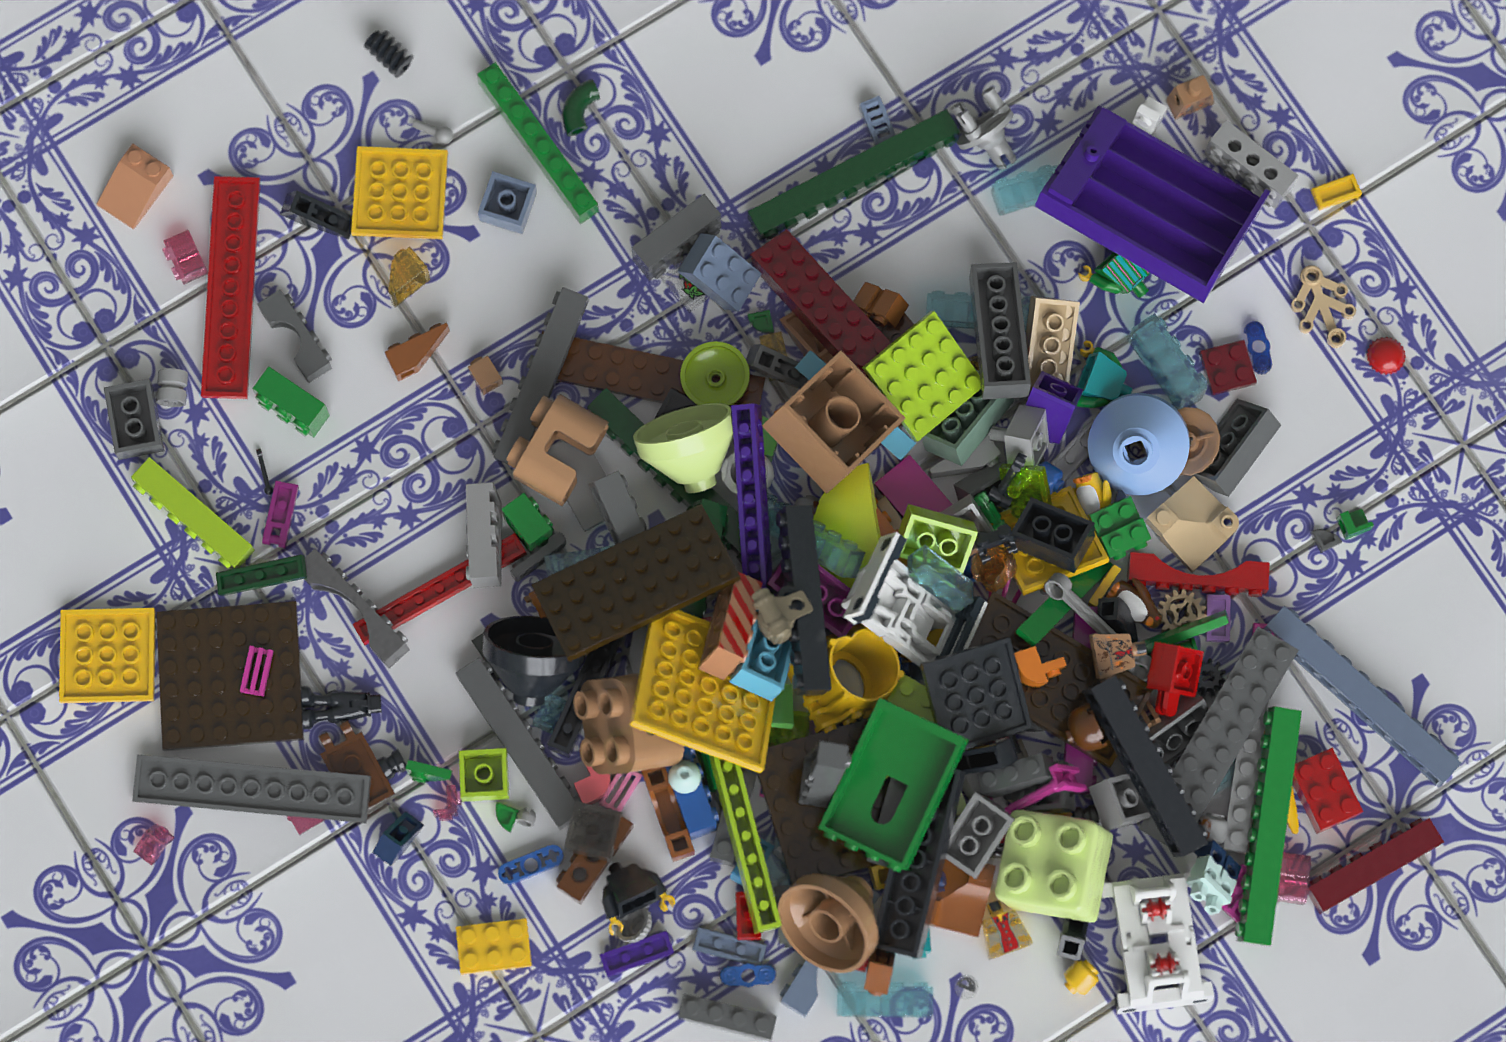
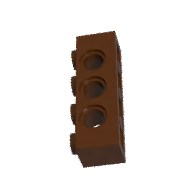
M611 808L607 813L603 811L596 821L599 824L594 832L590 830L583 839L584 847L581 851L576 850L569 860L572 864L567 871L563 869L556 879V882H558L557 889L580 905L634 828L632 822ZM604 830L613 832L614 835L610 841H603L600 838V834ZM592 849L600 852V857L595 861H590L587 858V853ZM577 869H583L587 872L585 879L579 881L573 877L574 872Z

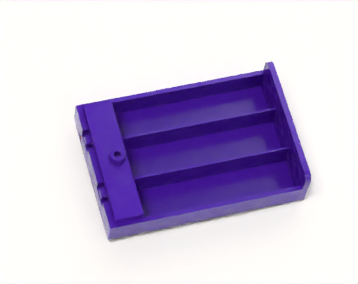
M1098 105L1080 132V136H1077L1061 163L1055 169L1054 174L1051 175L1041 190L1034 207L1204 303L1259 215L1271 191L1265 189L1260 197L1127 122L1126 119L1105 107Z

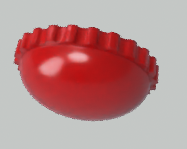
M1380 337V339L1377 338L1376 341L1369 345L1367 361L1375 372L1392 375V373H1396L1403 367L1406 358L1405 350H1403L1404 347L1396 339Z

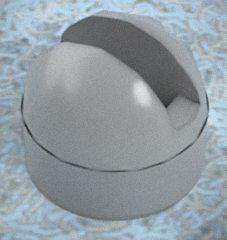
M527 808L521 809L516 817V822L526 827H533L536 820L535 812L531 809L529 813Z

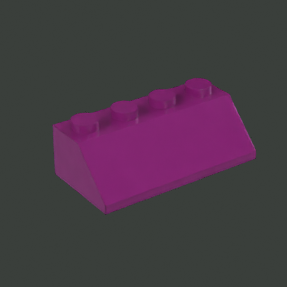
M780 563L766 584L776 592L783 588V583L785 582ZM818 565L825 628L838 638L846 636L854 624L844 617L846 609L841 604L847 598L851 589Z

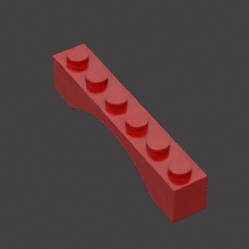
M1130 552L1128 556L1127 582L1135 586L1132 578H1136L1145 587L1146 585L1155 586L1157 590H1169V587L1179 588V591L1185 589L1186 592L1200 589L1202 593L1207 594L1225 591L1226 595H1239L1240 592L1248 593L1250 597H1262V594H1266L1269 590L1270 562L1245 561L1238 567L1224 573L1194 575L1172 568L1161 561L1155 554Z

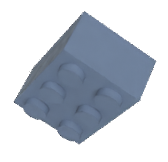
M702 233L678 270L681 275L720 307L737 312L740 311L761 276L757 269L716 235Z

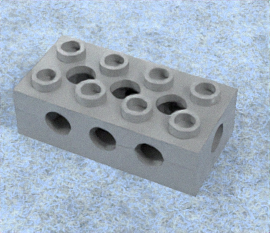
M1227 120L1210 139L1204 153L1206 159L1212 165L1221 167L1229 178L1238 180L1242 183V187L1260 197L1265 189L1270 190L1271 192L1264 205L1272 206L1274 209L1289 194L1299 176Z

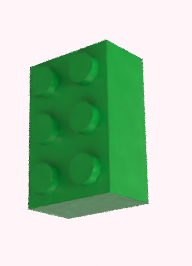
M269 366L252 388L256 395L255 398L259 401L258 404L267 411L272 409L277 413L276 416L286 424L290 421L296 426L295 429L304 436L309 434L314 438L330 416L323 402Z

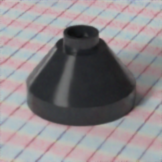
M506 617L491 622L484 629L482 653L507 689L513 693V701L522 706L535 707L543 705L546 696L552 694L583 664L585 655H582L570 662L568 661L546 617Z

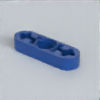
M549 845L504 863L498 870L499 879L505 885H513L558 867L564 859L563 851L557 845ZM551 850L554 853L559 852L560 855L557 856L556 862H553L551 859L544 862L547 866L542 867L541 860L537 855L542 854V857L546 858ZM530 858L538 862L537 869L532 872L524 868L525 861ZM520 863L521 870L525 875L520 876V873L516 872L512 875L513 879L511 880L507 877L503 878L502 875L505 874L506 868H509L511 871L518 868L515 864Z

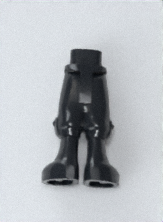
M301 686L303 708L331 706L327 710H302L304 730L311 729L315 723L323 720L338 724L340 721L367 716L371 717V713H382L381 694L370 695V692L333 690L329 691L326 695H317L312 692L310 687Z

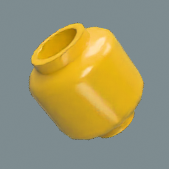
M1087 959L1084 961L1076 960L1064 972V978L1067 981L1064 985L1073 994L1078 992L1085 995L1098 983L1099 978L1097 974H1099V971Z

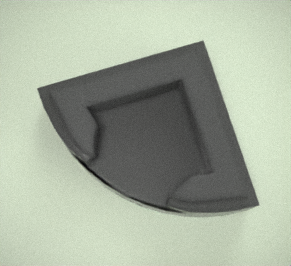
M1323 529L1310 532L1320 553L1342 543V540L1332 532Z

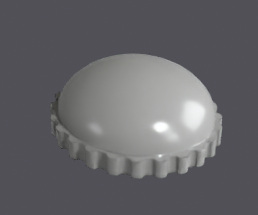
M644 907L621 919L618 918V921L623 924L622 932H620L619 926H616V933L619 939L625 943H635L645 938L652 926L651 912Z

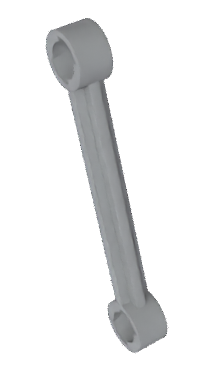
M1054 573L1046 582V593L1055 600L1063 599L1098 634H1117L1071 590L1072 583L1066 575ZM1148 655L1134 657L1135 667L1129 669V671L1141 680L1147 681L1152 658Z

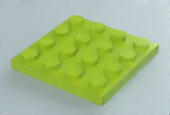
M930 311L862 367L876 388L906 418L901 423L916 442L981 389L980 375L935 311Z

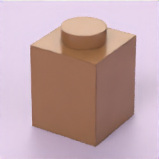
M488 355L484 358L478 357L470 363L471 365L468 367L469 373L483 396L503 384L501 376Z

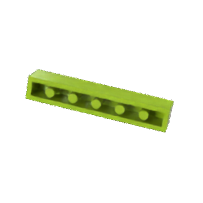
M150 457L131 476L135 483L133 487L141 495L147 493L152 498L150 502L157 509L160 510L163 507L169 512L167 517L176 525L179 522L186 527L184 532L192 539L199 538L203 542L201 546L210 554L215 552L220 557L218 561L227 569L230 567L233 569L239 568L255 551L249 542Z

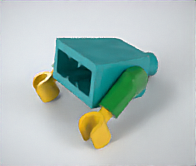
M1084 341V346L1090 349L1087 351L1080 349L1081 356L1088 358L1077 387L1084 390L1077 407L1091 409L1105 407L1118 397L1132 394L1133 389L1124 384L1127 372L1122 368L1116 355L1100 347L1094 348L1091 341Z

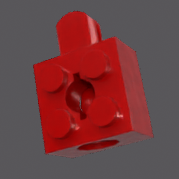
M1155 642L1151 653L1152 660L1150 671L1147 675L1146 688L1158 690L1155 705L1157 714L1169 717L1176 715L1180 695L1196 698L1204 651Z

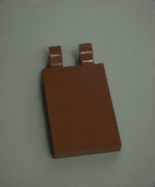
M348 721L340 724L347 740L334 746L327 732L319 736L326 749L320 755L329 772L371 776L368 809L395 795L363 733L360 732L355 735Z

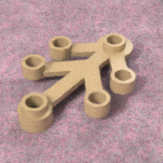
M1306 266L1300 273V280L1303 285L1297 298L1293 299L1291 309L1296 313L1303 311L1305 308L1304 300L1310 289L1314 295V300L1306 317L1301 320L1299 330L1305 334L1311 332L1314 326L1313 321L1318 310H1320L1329 333L1327 335V343L1333 348H1339L1345 343L1346 334L1342 329L1336 327L1329 307L1341 312L1345 319L1353 318L1356 314V308L1352 304H1344L1323 294L1321 287L1333 291L1334 296L1339 299L1346 296L1348 288L1343 283L1338 284L1323 277L1322 271L1317 266ZM1307 275H1314L1315 280H1309ZM1337 288H1342L1344 294H1339ZM1300 302L1302 307L1296 308L1294 303ZM1349 308L1353 313L1348 315L1345 313V309ZM1308 323L1310 325V328L1305 329L1303 328L1302 324ZM1333 336L1339 338L1338 343L1332 341Z

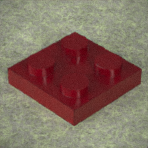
M1244 340L1199 352L1212 396L1256 385L1257 380Z

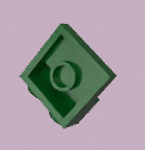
M1127 496L1088 514L1089 520L1095 524V533L1109 558L1113 557L1114 560L1125 557L1127 555L1126 551L1133 547L1135 551L1148 545L1146 541L1152 539L1143 518L1138 514L1131 496Z

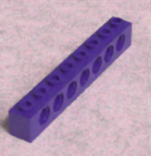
M754 403L732 405L743 574L762 582L761 589L768 588L770 592H774L771 587L766 585L773 570L761 405Z

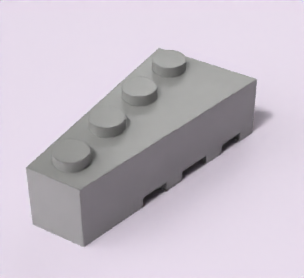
M493 482L466 484V534L468 538L466 556L469 559V566H466V578L471 581L473 588L501 586L502 502Z

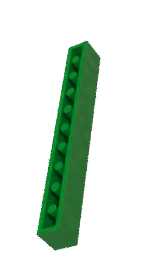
M1273 706L1268 707L1263 716L1265 733L1262 734L1260 739L1262 755L1257 762L1259 778L1254 785L1256 800L1251 808L1253 823L1247 837L1250 846L1244 859L1247 869L1246 875H1243L1241 881V888L1244 891L1243 898L1240 899L1238 904L1240 921L1237 922L1235 927L1237 942L1271 946L1300 730L1301 710Z

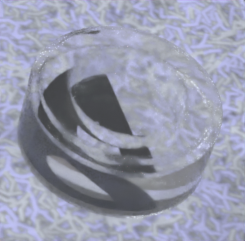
M962 975L956 980L954 991L961 999H971L978 991V983L974 977Z

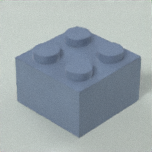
M492 171L478 211L479 221L523 234L537 195L536 185Z

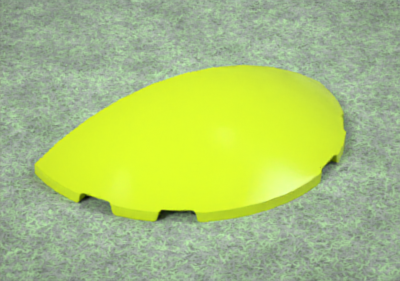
M869 463L858 465L827 494L824 492L813 517L818 563L850 589L856 579V571L868 565L881 537Z

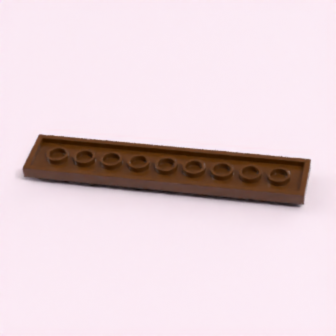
M574 337L557 381L601 391L607 388L611 393L663 403L671 387L685 394L680 378L684 360ZM750 374L746 392L733 405L753 403L760 405L766 377ZM715 376L712 378V381L717 383L720 381V377Z

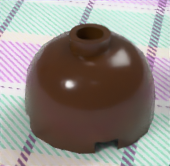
M1085 703L1070 713L1067 720L1069 729L1065 733L1070 744L1075 742L1079 749L1084 751L1099 750L1108 745L1106 740L1101 742V739L1104 738L1093 711L1087 712V709L1090 708L1089 703Z

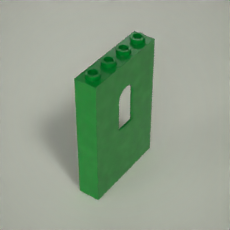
M879 698L851 757L850 766L846 768L821 821L819 829L824 831L823 836L834 841L839 838L845 841L844 846L854 851L860 848L867 852L866 857L878 862L879 859L888 862L887 867L897 872H900L901 869L908 870L969 739ZM888 775L908 786L892 820L887 824L881 825L872 819L871 809Z

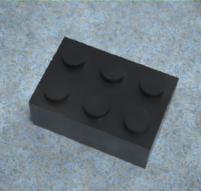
M1031 497L1015 524L1012 534L1018 551L1075 573L1095 538V524L1092 521Z

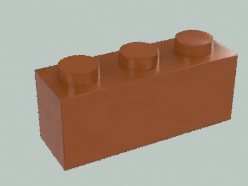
M875 948L874 952L870 955L864 990H868L869 994L875 996L887 995L896 953Z

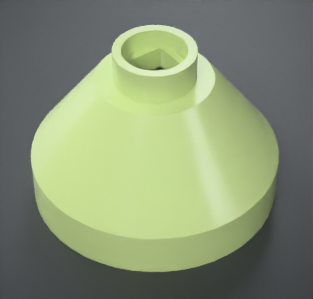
M710 403L679 409L653 419L640 427L633 436L638 455L676 483L684 484L687 493H697L710 489L717 484L715 474L720 471L733 438L732 410L726 404Z

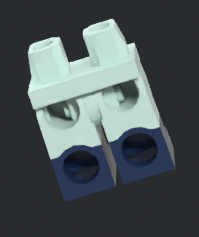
M1212 840L1194 851L1197 855L1196 862L1190 871L1191 876L1186 881L1192 888L1190 896L1197 901L1204 900L1206 902L1204 910L1211 915L1219 913L1222 905L1231 903V895L1242 868L1229 854L1226 855L1227 852L1218 843Z

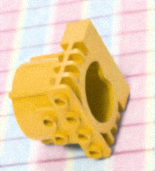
M862 623L852 626L846 636L840 638L834 634L826 636L831 690L824 695H802L804 700L802 704L804 708L807 707L810 715L808 717L810 721H814L816 733L824 731L826 734L837 729V725L843 724L844 726L856 722V719L863 717V719L871 717L879 698L887 701L898 680L904 676V672L900 670L899 658L894 647L883 640V636H877ZM838 660L849 662L860 673L864 684L862 698L847 691L838 681L833 670V666ZM790 663L787 675L792 683L794 668Z

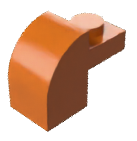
M1036 646L1014 653L1020 680L1025 685L1031 687L1044 686L1048 682L1047 676L1048 678L1062 674L1061 670L1067 666L1064 657L1042 664Z

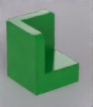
M1362 509L1351 513L1349 511L1343 512L1336 518L1345 540L1370 531L1374 526L1372 521L1368 523Z

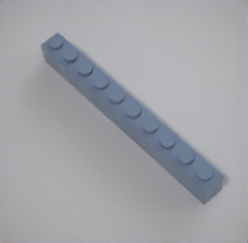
M1284 606L1265 626V631L1275 634L1279 639L1297 648L1299 651L1294 658L1297 663L1438 788L1461 765L1456 753L1450 749H1445L1440 744L1441 741L1438 737L1427 733L1420 721L1409 717L1405 713L1403 706L1399 703L1392 702L1387 697L1388 695L1385 690L1379 686H1374L1369 681L1370 678L1367 674L1356 670L1352 666L1349 658L1338 654L1334 650L1335 648L1328 640L1321 639L1314 627L1303 623L1299 619L1296 611Z

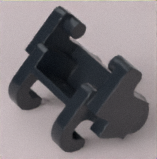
M1006 524L1000 525L997 530L989 533H978L974 542L982 565L991 560L990 555H987V549L1004 544L1009 554L1018 553L1011 527Z

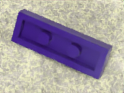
M664 931L599 955L607 978L675 953L668 933Z

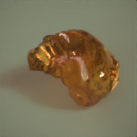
M1000 546L987 549V555H990L991 560L987 561L986 564L982 565L977 553L971 559V572L975 581L981 582L989 592H996L1005 587L1006 583L1017 573L1018 565L1014 556L1008 553L1007 548Z

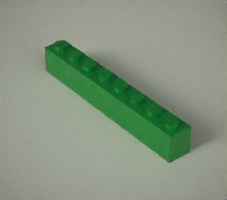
M495 62L477 74L479 85L578 222L582 224L599 212L597 201Z

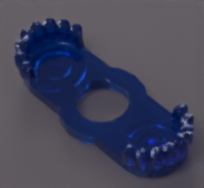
M1253 321L1246 325L1244 334L1247 335V349L1252 356L1253 370L1257 374L1263 375L1267 374L1272 368V359L1269 351L1270 342L1266 338L1263 325L1260 322ZM1255 341H1262L1265 344V350L1261 353L1255 352L1252 344Z

